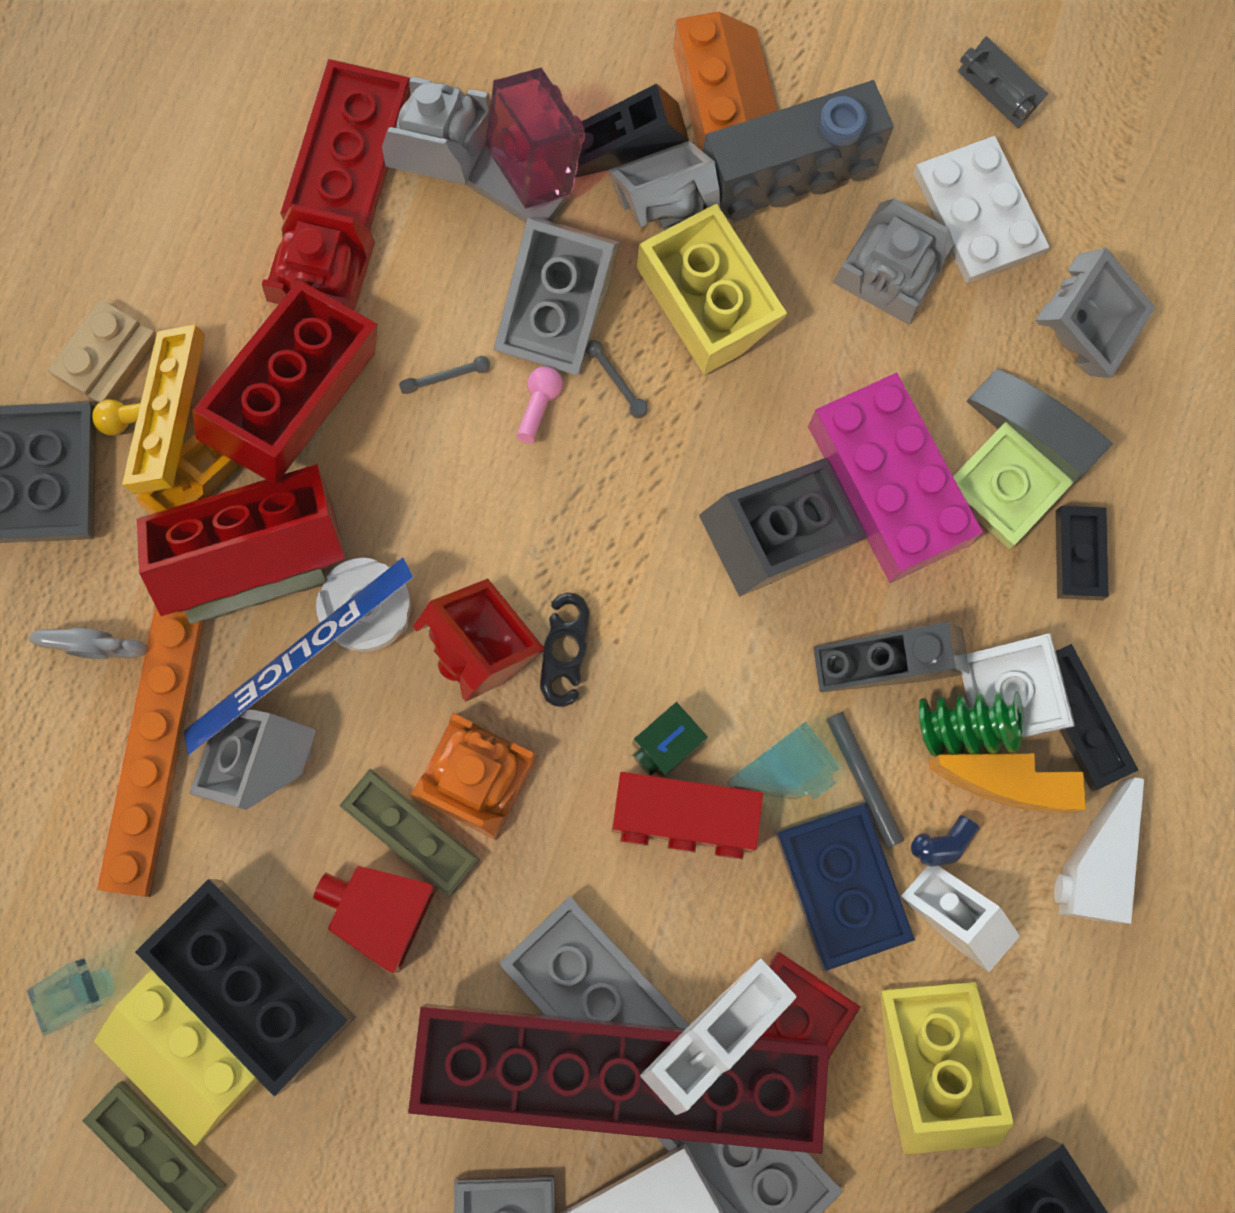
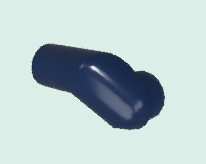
M960 815L946 836L931 838L926 833L917 835L912 841L911 853L916 858H919L922 864L930 867L956 863L962 857L980 830V827L972 820Z

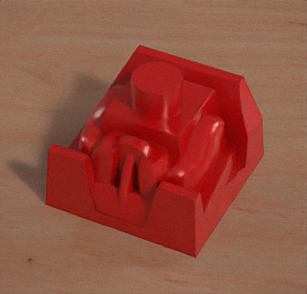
M292 204L284 218L281 228L283 239L277 248L268 280L263 279L262 281L266 301L279 304L299 279L355 311L375 244L370 231L354 218Z
M489 579L431 600L413 625L416 632L430 627L429 637L435 645L433 651L440 658L438 669L446 679L459 682L462 698L465 702L506 683L545 650Z

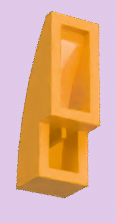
M1034 753L938 755L929 760L930 770L952 784L988 800L1010 807L1037 812L1072 814L1086 810L1083 772L1036 773Z

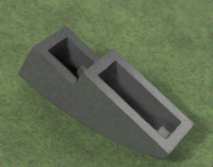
M998 368L966 401L997 429L1007 422L1074 483L1113 444L1092 425L1051 396Z

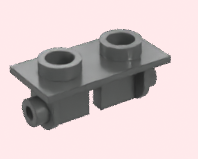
M985 36L975 50L972 47L968 49L960 59L963 65L959 68L958 72L1017 128L1021 127L1048 95L1035 80L988 36Z

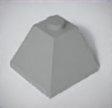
M247 709L207 741L189 794L241 809H249L302 775L305 763L309 760L312 753V742L316 729L271 713Z

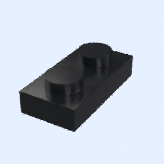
M1060 506L1055 510L1057 599L1103 601L1109 597L1106 508Z

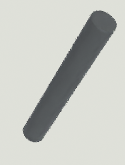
M841 712L826 719L887 848L905 841L844 713Z

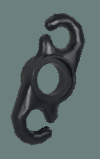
M566 592L558 595L551 601V607L554 610H559L566 604H573L579 613L577 619L573 622L563 621L557 613H553L549 617L551 628L544 643L545 650L543 653L540 690L546 702L556 707L572 705L579 698V692L576 689H572L562 696L557 695L552 690V683L557 677L567 678L573 686H578L581 682L580 668L586 655L590 609L585 599L576 593ZM562 637L573 639L579 647L577 656L568 662L557 660L551 652L553 643Z

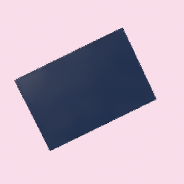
M866 803L775 833L823 971L915 941Z

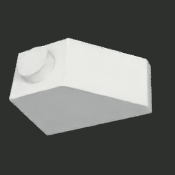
M927 866L901 895L902 899L953 947L988 972L993 969L1020 937L998 905L939 866Z

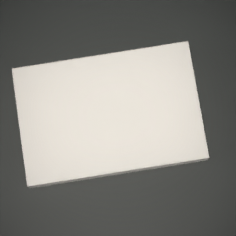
M685 1143L560 1213L724 1212Z

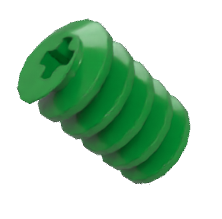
M1018 691L1015 692L1012 705L1006 704L1002 692H996L993 706H988L983 694L979 693L976 695L974 708L968 707L963 695L957 696L955 709H950L946 698L939 696L936 710L931 711L927 699L921 698L919 700V725L922 739L928 751L934 757L943 755L946 748L951 755H960L964 747L971 754H979L983 745H985L988 752L994 754L1000 751L1003 742L1008 751L1017 752L1020 749L1024 735V710Z

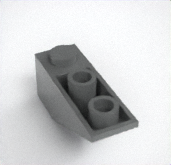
M950 622L814 646L820 692L925 682L970 674L963 629Z

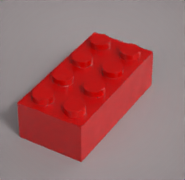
M298 279L192 410L196 439L276 485L375 355L378 324Z
M318 464L285 473L276 485L268 480H262L136 519L139 574L160 616L177 611H187L209 601L222 597H233L251 588L268 583H278L287 577L313 569H323L335 562L345 560L334 507Z

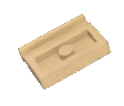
M100 299L49 367L48 371L53 377L97 403L107 399L114 400L154 345L156 334L153 330L145 328L135 319Z

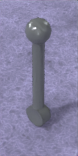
M598 340L590 341L587 347L588 355L597 358L629 402L630 414L635 418L644 417L647 413V403L634 396L603 353V344Z
M478 356L472 363L418 379H405L399 383L402 394H409L417 391L420 387L470 372L485 373L490 368V361L485 356Z

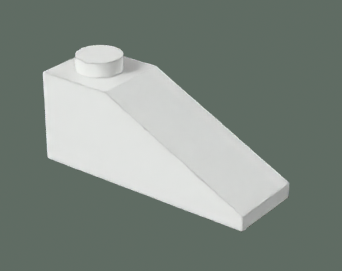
M1131 778L1118 782L1063 867V874H1059L1055 882L1054 899L1056 903H1060L1059 915L1114 924H1131L1144 779Z

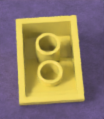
M976 982L882 990L880 997L892 1101L904 1155L1000 1146L1013 1127L1014 1121Z

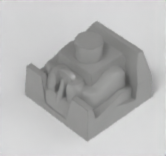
M411 77L409 81L411 95L400 109L397 128L389 127L382 145L385 166L466 185L497 119L489 93L469 89L465 96L459 88H452L444 84L432 83L430 80Z
M690 141L608 170L620 205L625 210L631 208L635 221L641 227L647 225L648 222L656 221L665 231L703 211V204L710 207L717 203L720 208L715 161Z
M895 198L881 202L833 283L909 325L950 256L954 245L950 229Z
M1107 248L1080 253L1076 256L1067 270L1073 276L1062 281L1061 288L1054 294L1052 300L1045 304L1035 321L1039 325L1051 327L1062 346L1078 354L1074 364L1089 376L1112 378L1156 307Z

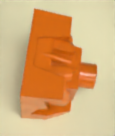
M452 713L449 724L424 774L417 782L411 797L496 840L538 755Z

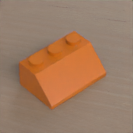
M719 11L676 19L673 49L697 147L701 151L704 149L706 134L777 111L756 28Z

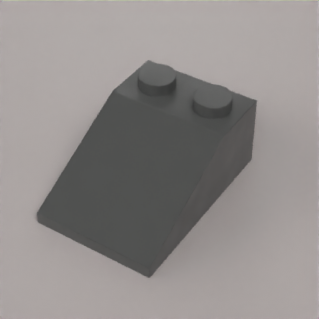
M827 458L727 493L699 514L739 597L783 579L867 538Z

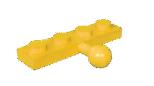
M196 324L157 332L141 403L125 406L120 401L107 399L98 403L93 410V424L98 431L105 435H119L127 429L130 423H136L122 483L133 494L173 488L205 334Z

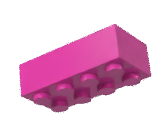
M897 372L815 410L808 428L823 457L828 459L889 583L969 547L983 533Z

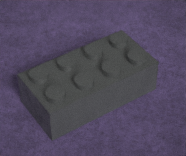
M871 80L708 133L705 136L703 152L715 161L720 194V209L727 219L738 221L750 216L757 209L769 205L781 207L790 203L796 196L808 192L820 194L831 189L836 183L851 178L854 181L863 180L871 176L878 169L894 125L875 81ZM838 96H848L859 101L864 107L867 116L860 138L846 146L834 145L828 142L819 130V118L824 105L830 99Z

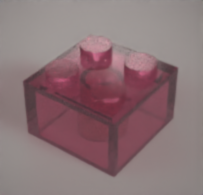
M542 67L493 80L485 145L524 208L527 209L571 195L575 175L578 172V160L581 145L585 139V132L580 118L573 115L564 102L559 87L556 84H552Z

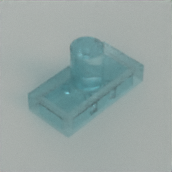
M83 958L66 964L27 990L43 1037L62 1030L102 1006V999L113 995L114 982L107 969L101 968L90 972L86 960Z

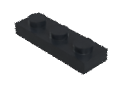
M1070 644L1057 650L1056 654L1075 723L1074 727L1061 729L1060 732L1080 771L1083 772L1091 792L1096 791L1138 771V768L1073 645Z

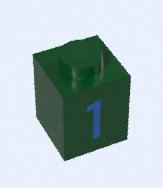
M676 701L633 739L632 745L637 751L632 756L649 776L657 772L661 778H665L704 744L708 736Z

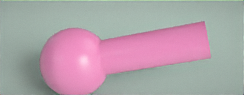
M549 366L538 367L529 375L527 386L531 398L516 435L517 439L523 443L531 444L534 442L548 402L556 399L562 391L563 380L557 370Z

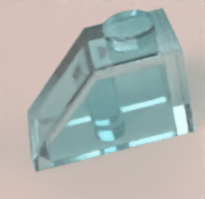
M805 721L730 778L726 784L730 788L763 792V795L795 800L809 793L814 800L836 783L830 775L840 769L841 766Z

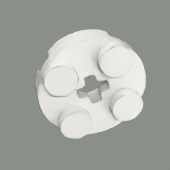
M356 558L345 561L332 569L326 577L327 581L323 584L321 593L320 591L318 592L316 599V612L319 622L321 623L390 567L370 558ZM406 584L371 611L372 614L360 619L334 641L346 650L359 652L380 650L393 643L399 635L406 631L409 625L411 597Z

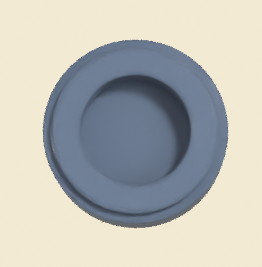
M834 97L822 109L819 118L820 133L828 142L834 145H850L856 142L863 133L867 120L866 111L862 104L852 97Z

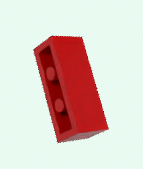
M620 772L611 832L621 833L620 842L648 846L649 838L668 840L667 849L696 853L697 845L716 847L715 856L743 860L744 851L753 852L757 849L763 792Z

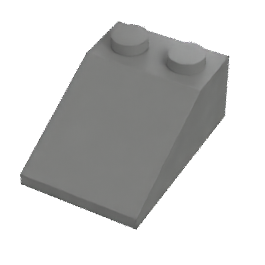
M527 218L494 350L578 376L610 284L621 242L544 218Z

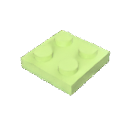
M1007 422L953 476L976 520L1009 550L1016 545L1074 483Z

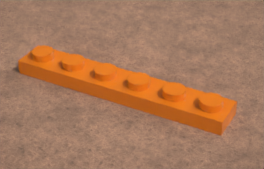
M154 609L147 643L148 651L145 653L97 890L150 897L205 620L190 624L185 613L174 612L160 616L158 610Z

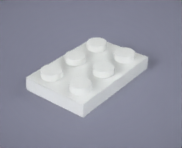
M995 136L916 165L913 174L935 220L950 229L954 241L951 253L966 285L1041 257L1050 248Z

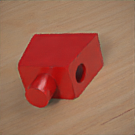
M357 866L350 882H346L326 872L316 887L313 899L336 909L328 928L329 931L391 973H398L438 887L429 883Z

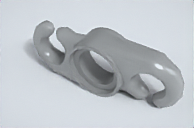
M69 628L68 630L42 629L32 632L29 637V641L36 646L65 650L66 654L90 659H108L109 657L136 658L145 655L148 651L147 645L141 641L114 638L110 633L86 628Z

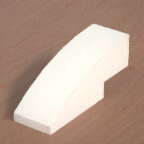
M760 958L696 1018L640 1077L675 1115L688 1111L723 1072L732 1068L797 996Z

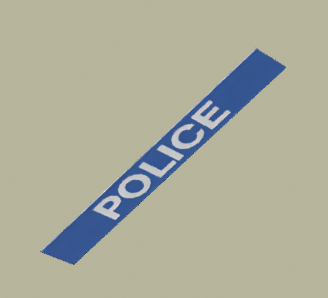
M404 558L397 561L184 730L188 756L410 581L413 575Z

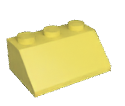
M717 203L639 244L636 268L703 375L741 356L787 315L786 310Z
M152 969L114 1007L94 1039V1042L194 1146H197L258 1082L255 1076Z

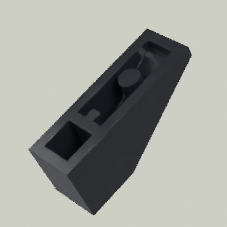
M656 83L544 140L553 177L559 182L618 167L687 142L689 138L679 103Z

